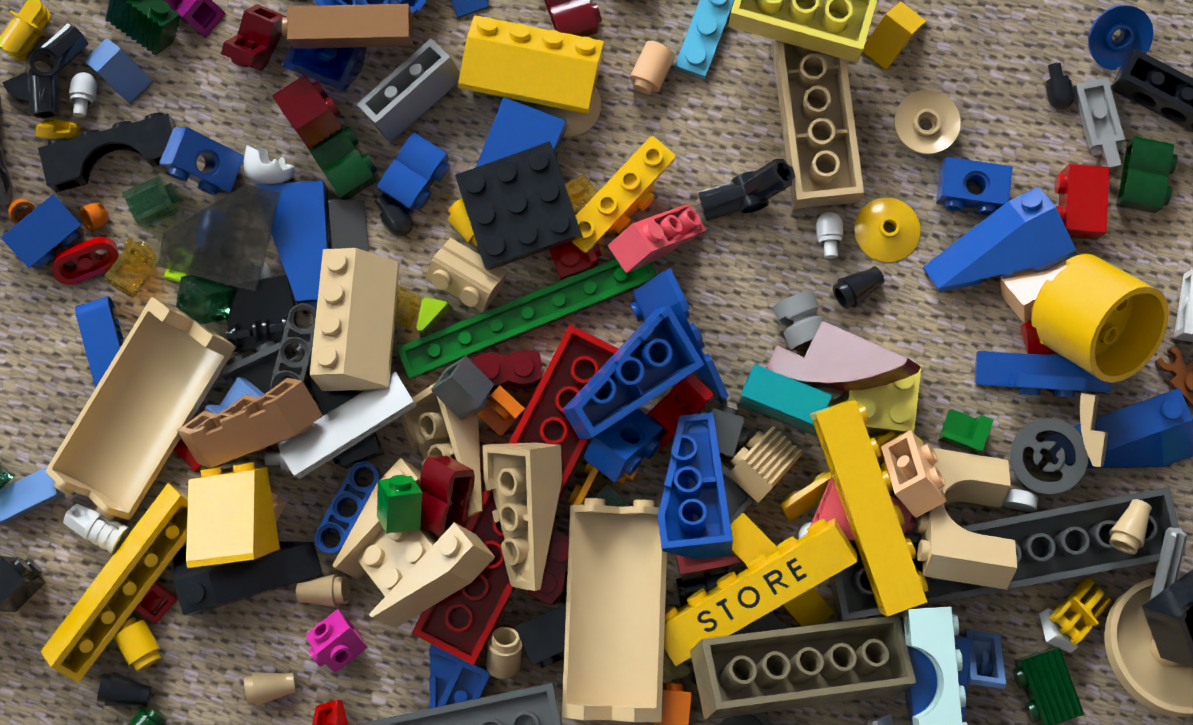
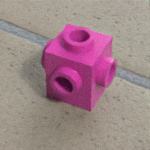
M339 609L322 622H319L305 635L312 646L308 652L313 660L320 667L326 664L334 673H337L345 665L349 664L368 647L355 626Z

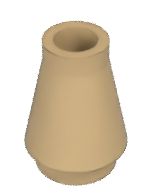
M1133 499L1129 507L1110 530L1111 539L1109 543L1124 553L1136 554L1138 548H1143L1149 514L1152 507L1144 501Z
M337 573L307 582H299L296 586L298 603H311L339 608L341 604H347L349 601L350 588L346 576L340 577Z
M252 672V676L244 677L247 705L256 703L257 707L283 696L296 693L293 673Z

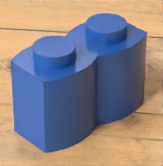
M413 132L401 148L396 159L382 176L377 188L379 192L413 213L416 207L422 209L428 202L432 193L429 191V188L435 179L440 182L448 172L450 167L447 163L449 157L446 152Z

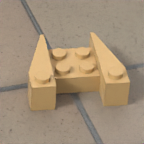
M402 458L381 478L389 479L394 475L412 476L420 490H422L420 485L422 470ZM377 482L335 559L333 567L356 579L361 578L366 572L385 596L371 611L370 616L397 628L472 583L495 556L476 534L455 522L438 540L423 526L419 530L386 534L377 518Z

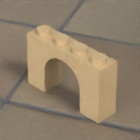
M933 448L938 457V462L935 463V466L939 469L946 482V486L942 487L947 502L917 518L916 532L921 534L917 550V560L922 561L923 576L1007 590L1017 570L1015 540L970 532L960 527L950 518L945 505L953 502H968L1001 508L1011 486L1009 460Z

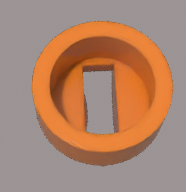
M17 198L8 206L9 218L16 225L36 207L27 199ZM23 205H27L16 216H14V213L18 209H20Z
M90 203L79 210L83 224L91 232L102 228L109 220V213L102 204Z

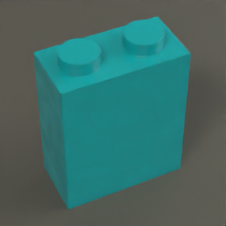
M754 364L737 404L812 435L816 430L810 414L832 406L829 404L832 395Z

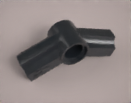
M67 23L42 47L35 49L29 56L25 69L28 78L29 116L42 119L59 116L58 73L89 44L84 34L75 26ZM37 61L46 62L50 66L51 71L41 72L37 70L34 63Z
M774 159L756 171L746 172L734 177L730 183L698 192L706 221L739 211L744 214L752 213L769 205L768 199L792 186V181L795 178L793 167L788 165L784 159Z

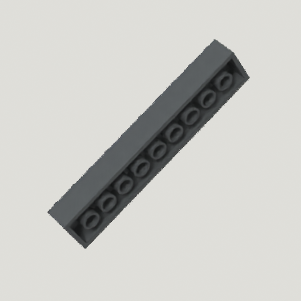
M1170 487L962 526V528L976 534L1015 540L1017 570L1007 590L1159 561L1166 530L1170 527L1179 528ZM1138 499L1148 503L1152 510L1149 514L1143 548H1138L1136 554H1128L1114 548L1109 543L1111 539L1109 532L1129 507L1131 501ZM921 535L905 537V539L910 538L917 556ZM853 547L857 552V562L829 578L838 622L881 614L857 547ZM917 557L912 559L916 571L922 572V561H918ZM925 577L928 585V591L924 593L927 603L916 607L1004 591L1005 589Z

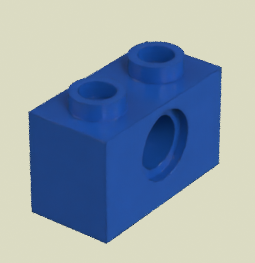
M175 127L159 165L169 169L168 175L185 182L189 178L199 183L197 187L199 190L216 196L217 192H231L244 160V155L188 127ZM199 155H202L205 160V167L202 171L197 167Z
M946 157L940 165L936 203L944 204V208L951 211H963L965 207L978 209L977 213L990 216L1009 201L1013 166ZM966 183H976L980 187L981 193L978 195L970 193Z
M637 408L593 437L583 459L616 483L625 474L631 476L640 466L644 457L650 459L661 445L658 438L664 427Z

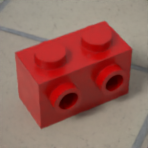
M1068 164L1060 174H1057L1054 189L1055 193L1059 194V206H1056L1070 238L1098 240L1107 233L1109 167Z

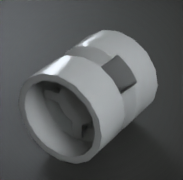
M812 290L791 296L773 306L779 324L787 328L784 336L791 351L810 345L822 320L825 321L824 316L817 315L820 307Z

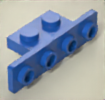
M978 351L976 353L974 382L977 385L1020 387L1019 394L1040 395L1041 388L1054 389L1053 396L1074 397L1075 391H1111V383L1098 379L1063 356Z

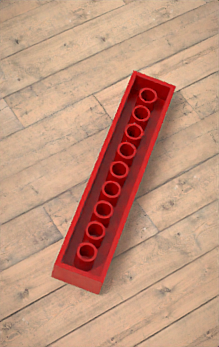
M570 324L508 443L561 445L562 483L558 503L591 439L580 440L562 410L619 349ZM486 488L482 494V511L469 519L465 529L476 534L495 558L472 583L423 611L411 633L472 665H477L487 645L488 638L492 635L515 590V587L510 585L501 549V544L504 541L500 522H494L492 511L497 510L492 490L487 491Z

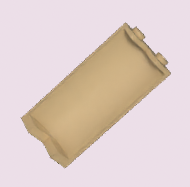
M154 297L150 298L45 470V473L55 481L53 486L67 495H72L73 492L88 496L98 506L96 511L111 520H114L116 516L131 520L181 437L177 430L192 420L236 348L235 345L210 328L198 324L188 318V315Z
M585 498L584 505H570L562 718L662 722L667 552H663L661 549L657 519L659 507H654L653 500H634L633 506L616 507L605 506V499Z

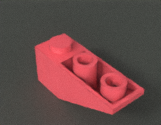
M688 203L632 223L607 246L625 273L650 264L707 230L702 224L698 213Z

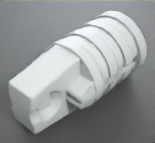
M75 504L66 512L63 521L66 526L82 536L83 539L91 541L92 544L98 545L101 549L107 550L112 555H114L130 532V528L121 525V523L108 519L97 511L79 504Z

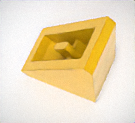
M900 1L885 14L866 41L862 53L887 70L926 20Z

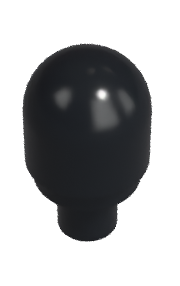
M1053 63L1048 65L1050 79L1046 81L1045 86L1048 102L1055 109H1066L1073 103L1075 98L1072 80H1070L1068 75H1063L1061 63Z
M385 194L380 195L374 202L382 211L380 214L381 222L394 236L403 237L409 234L413 228L411 215L398 202L392 203Z

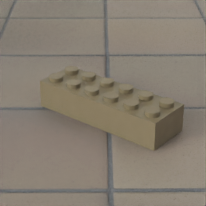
M899 615L701 639L690 650L704 720L901 694L916 684Z

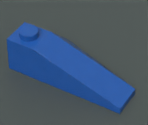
M1038 186L1005 203L926 264L923 269L933 285L941 293L978 285L983 279L1002 275L1003 279L1014 277V272L1031 268H1034L1035 272L1047 270L1077 255V252L1056 206Z
M669 268L633 292L632 299L634 302L629 304L636 321L639 322L641 320L645 321L656 309L669 305L705 364L694 371L693 374L714 394V397L720 403L724 402L729 395L709 353L704 354L702 350L705 345L699 328L694 323L689 324L687 320L690 317L688 311L690 307L671 268Z
M1174 389L1096 418L1095 430L1108 432L1104 466L1095 467L1088 458L1087 469L1164 467L1192 457L1193 418L1181 389ZM1081 424L1073 426L1082 435ZM1054 433L1043 437L1044 441L1056 442L1054 447L1048 451L1054 465L1058 463L1055 456L1061 447L1065 452V464L1068 466L1074 464V449L1064 436Z

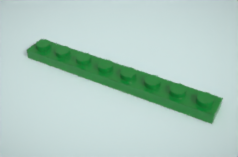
M614 259L396 348L409 380H412L459 361L465 356L469 357L639 288L656 277L657 273L652 262L644 267L625 273L617 259Z

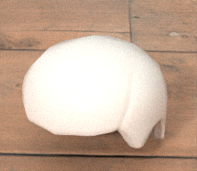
M251 145L246 146L244 171L251 181L259 185L288 183L293 178L295 167L286 164L284 158L281 157L279 161L273 159L271 162L266 149Z

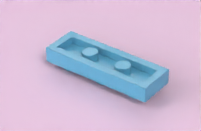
M699 0L674 69L702 79L706 78L734 0Z

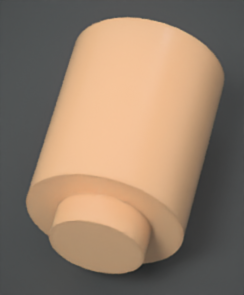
M647 41L629 77L634 83L633 87L647 95H650L651 92H659L676 57L675 53L660 43Z

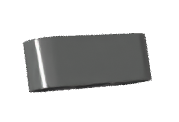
M301 303L295 305L288 314L270 389L276 386L277 380L282 376H290L293 379L304 381L313 347L316 309L309 304ZM306 310L312 314L313 324L309 328L300 329L296 327L293 322V316L297 311ZM291 343L300 344L305 351L303 359L297 363L288 361L284 354L286 346Z

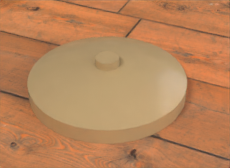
M1155 578L1144 580L1119 596L1109 611L1104 632L1105 648L1109 663L1122 686L1146 707L1169 716H1193V668L1160 658L1142 609V605L1150 600Z

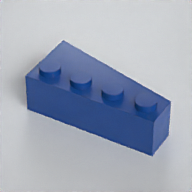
M668 305L656 309L563 408L562 411L580 440L595 437L705 365L671 307Z

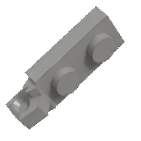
M1104 78L1076 84L1073 87L1075 99L1092 157L1099 156L1101 166L1109 167V172L1117 171L1121 166L1118 152H1122V142L1125 138L1109 79Z

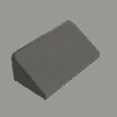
M328 200L332 249L358 248L369 252L364 200Z

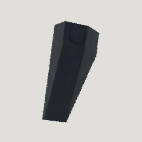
M279 541V550L254 560L187 568V546L181 547L173 557L174 584L183 615L193 616L323 575L314 542Z

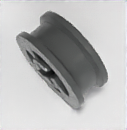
M1052 418L1036 420L1022 428L1012 443L1010 453L1011 465L1018 480L1028 489L1046 495L1063 493L1075 486L1083 477L1089 458L1083 437L1079 431L1067 422ZM1044 432H1054L1064 436L1071 443L1075 452V461L1072 466L1065 464V452L1061 447L1055 456L1058 463L1054 465L1049 462L1042 469L1043 472L1047 473L1061 472L1062 478L1054 482H1044L1034 478L1027 471L1023 462V452L1026 448H1031L1034 451L1033 460L1037 466L1043 458L1040 451L1042 449L1050 451L1056 444L1054 441L1038 442L1036 440V436Z

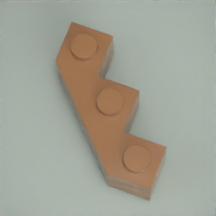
M286 378L261 397L245 394L219 414L203 411L179 428L177 432L197 464L215 468L251 452L263 450L272 444L295 435H302L311 430L314 426L313 422L323 415L304 382Z

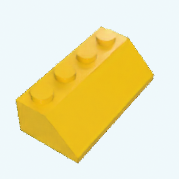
M474 15L466 39L458 88L588 114L600 71L604 41Z

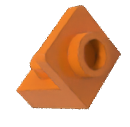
M499 385L490 395L487 405L478 412V417L498 436H503L521 417L525 408Z

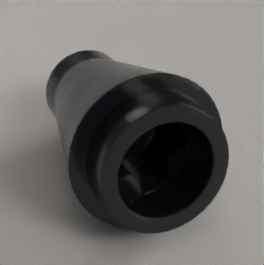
M873 266L868 270L839 278L837 284L833 286L834 296L843 308H856L877 287L884 284V276L879 268Z
M113 672L112 675L104 673L97 701L105 702V706L147 707L152 686L141 684L116 672Z

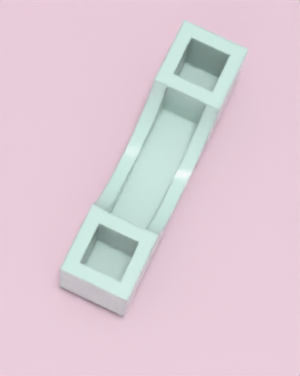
M952 607L907 609L903 611L906 646L915 648L925 654L933 664L937 675V690L934 699L924 711L912 717L913 725H968L967 722H962L961 707L966 706V695L964 686H959L958 671H962L963 664L961 651L959 649L955 650L954 635L959 634L957 614H952Z

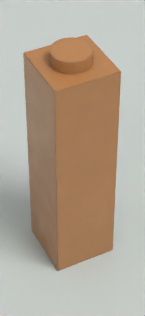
M409 4L287 6V17L282 18V34L293 48L413 46V13Z

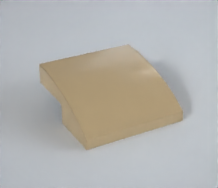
M1081 393L1080 424L1084 445L1092 465L1102 467L1105 461L1108 432L1095 430L1099 396Z

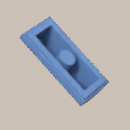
M47 467L0 489V525L4 526L65 496V493L53 486L55 481L45 473Z

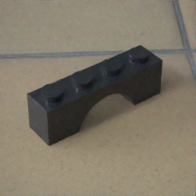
M157 112L145 116V120L133 123L131 121L115 123L111 129L103 131L87 130L82 132L80 137L69 140L66 138L53 139L48 142V145L38 148L46 184L56 193L87 185L90 173L97 161L106 154L118 150L136 152L151 167L159 166L176 123L168 113Z

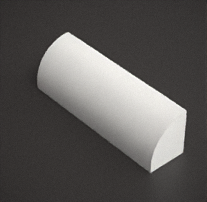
M395 371L390 374L389 389L364 390L314 421L313 428L302 435H295L280 442L278 448L292 474L301 479L417 405Z

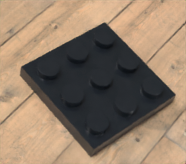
M550 141L455 175L482 261L487 271L583 238Z

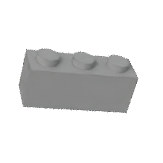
M430 38L358 102L357 106L374 127L391 143L458 83L460 71L451 57Z

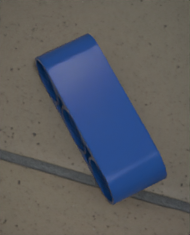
M110 296L75 307L76 318L95 388L122 346L121 339H124L119 320L114 318L112 308H115V305Z
M366 461L358 462L351 467L315 534V543L322 552L332 555L339 554L378 480L382 478L380 470L373 464ZM366 469L372 470L374 474L373 482L367 487H360L357 481L359 473ZM353 499L357 503V511L352 517L345 518L341 513L342 504L347 500ZM336 529L341 535L340 543L334 548H328L325 544V536L329 531Z

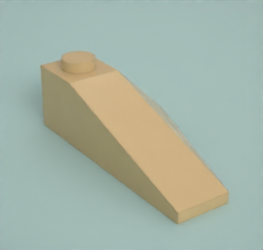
M434 383L412 397L417 406L400 417L407 440L412 447H418L424 458L421 463L422 465H424L428 457L448 456L474 470V488L467 502L468 519L482 511L478 413L470 412L459 419L431 391L435 385Z
M545 443L482 445L484 482L486 490H492L497 510L492 511L494 522H500L504 536L501 549L510 585L515 588L538 591L541 589L562 483L561 445Z

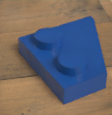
M431 644L429 648L430 709L480 698L491 674L486 669L478 665H472Z

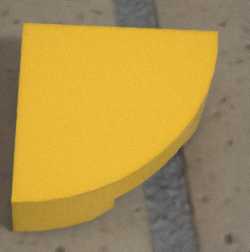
M49 118L36 125L35 136L49 139L77 138L80 134L81 125Z

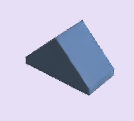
M108 38L84 60L89 67L129 104L153 83L148 75L120 47Z
M966 629L965 638H972L968 684L1005 689L1006 679L1000 634Z

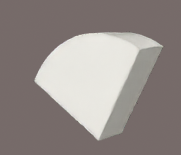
M1047 608L1039 613L1047 643L1060 647V649L1070 653L1079 648L1078 643L1073 645L1070 642L1071 637L1067 633L1062 634L1060 632L1061 626L1056 621L1052 623L1049 620L1050 615L1054 612L1053 610Z

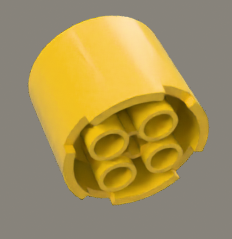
M1081 254L1066 260V267L1052 281L1045 280L1035 299L1031 322L1032 326L1037 329L1041 340L1040 343L1098 379L1114 383L1133 376L1156 353L1166 333L1169 307L1165 296L1158 289L1095 255Z

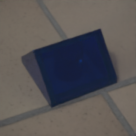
M291 46L282 67L345 92L361 73L367 47L293 48Z

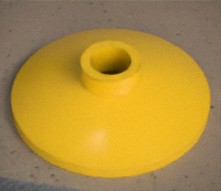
M879 198L869 202L859 212L854 225L855 238L861 250L870 258L880 262H896L906 258L916 248L921 233L920 222L913 209L906 203L894 198ZM884 223H892L895 231L892 233L886 232L883 228Z

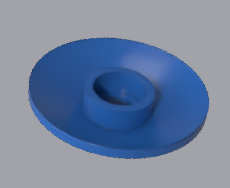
M1118 5L1109 8L1095 20L1090 29L1088 48L1092 58L1102 67L1116 70L1122 66L1124 60L1134 49L1146 54L1153 40L1152 22L1144 11L1132 5ZM1120 29L1119 37L1113 40L1114 32Z

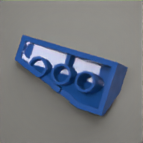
M713 412L679 416L657 516L662 551L696 560L731 556L733 543Z

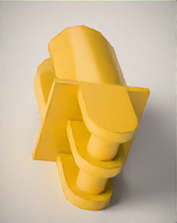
M27 0L18 14L10 10L14 17L0 36V47L14 60H25L42 36L47 38L42 30L50 20L51 14L40 0Z
M1085 577L1064 602L1057 604L1055 611L1049 617L1052 623L1056 621L1061 626L1059 630L1062 634L1067 633L1071 637L1070 642L1073 645L1079 643L1093 626L1099 624L1096 619L1112 601L1108 596L1102 598L1104 592L1099 586L1089 590L1095 583L1090 577Z

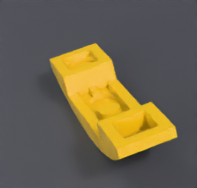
M744 513L730 524L733 539L731 552L745 565L761 554H764L767 558L778 551L777 546ZM814 587L782 605L800 627L823 624L834 613Z

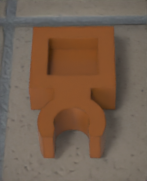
M1171 346L1167 351L1173 356V363L1167 364L1162 358H1158L1154 361L1155 365L1159 370L1170 372L1173 375L1167 384L1173 390L1180 388L1186 403L1193 407V359L1185 364L1181 351L1177 347Z

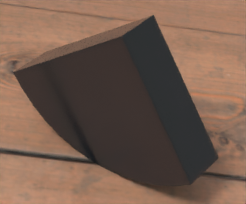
M26 72L2 82L12 96L23 102H28V78Z

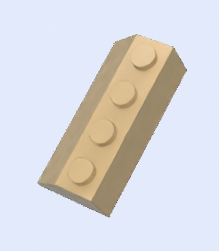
M358 248L323 249L310 376L322 391L389 389L400 270L399 262Z

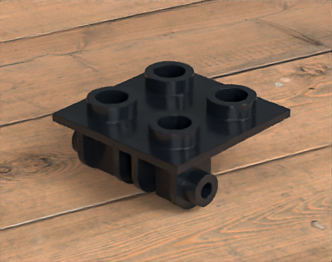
M287 275L221 286L229 329L226 330V337L229 342L236 346L233 352L255 349L270 341H275L276 344L281 342L288 314L293 308ZM294 314V316H293V322H294V324H295L296 327H297L296 318H295V314Z

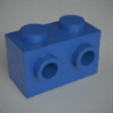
M52 194L0 238L28 268L35 264L40 269L54 257L50 251L60 242L66 247L81 235L76 230L81 224L61 201Z

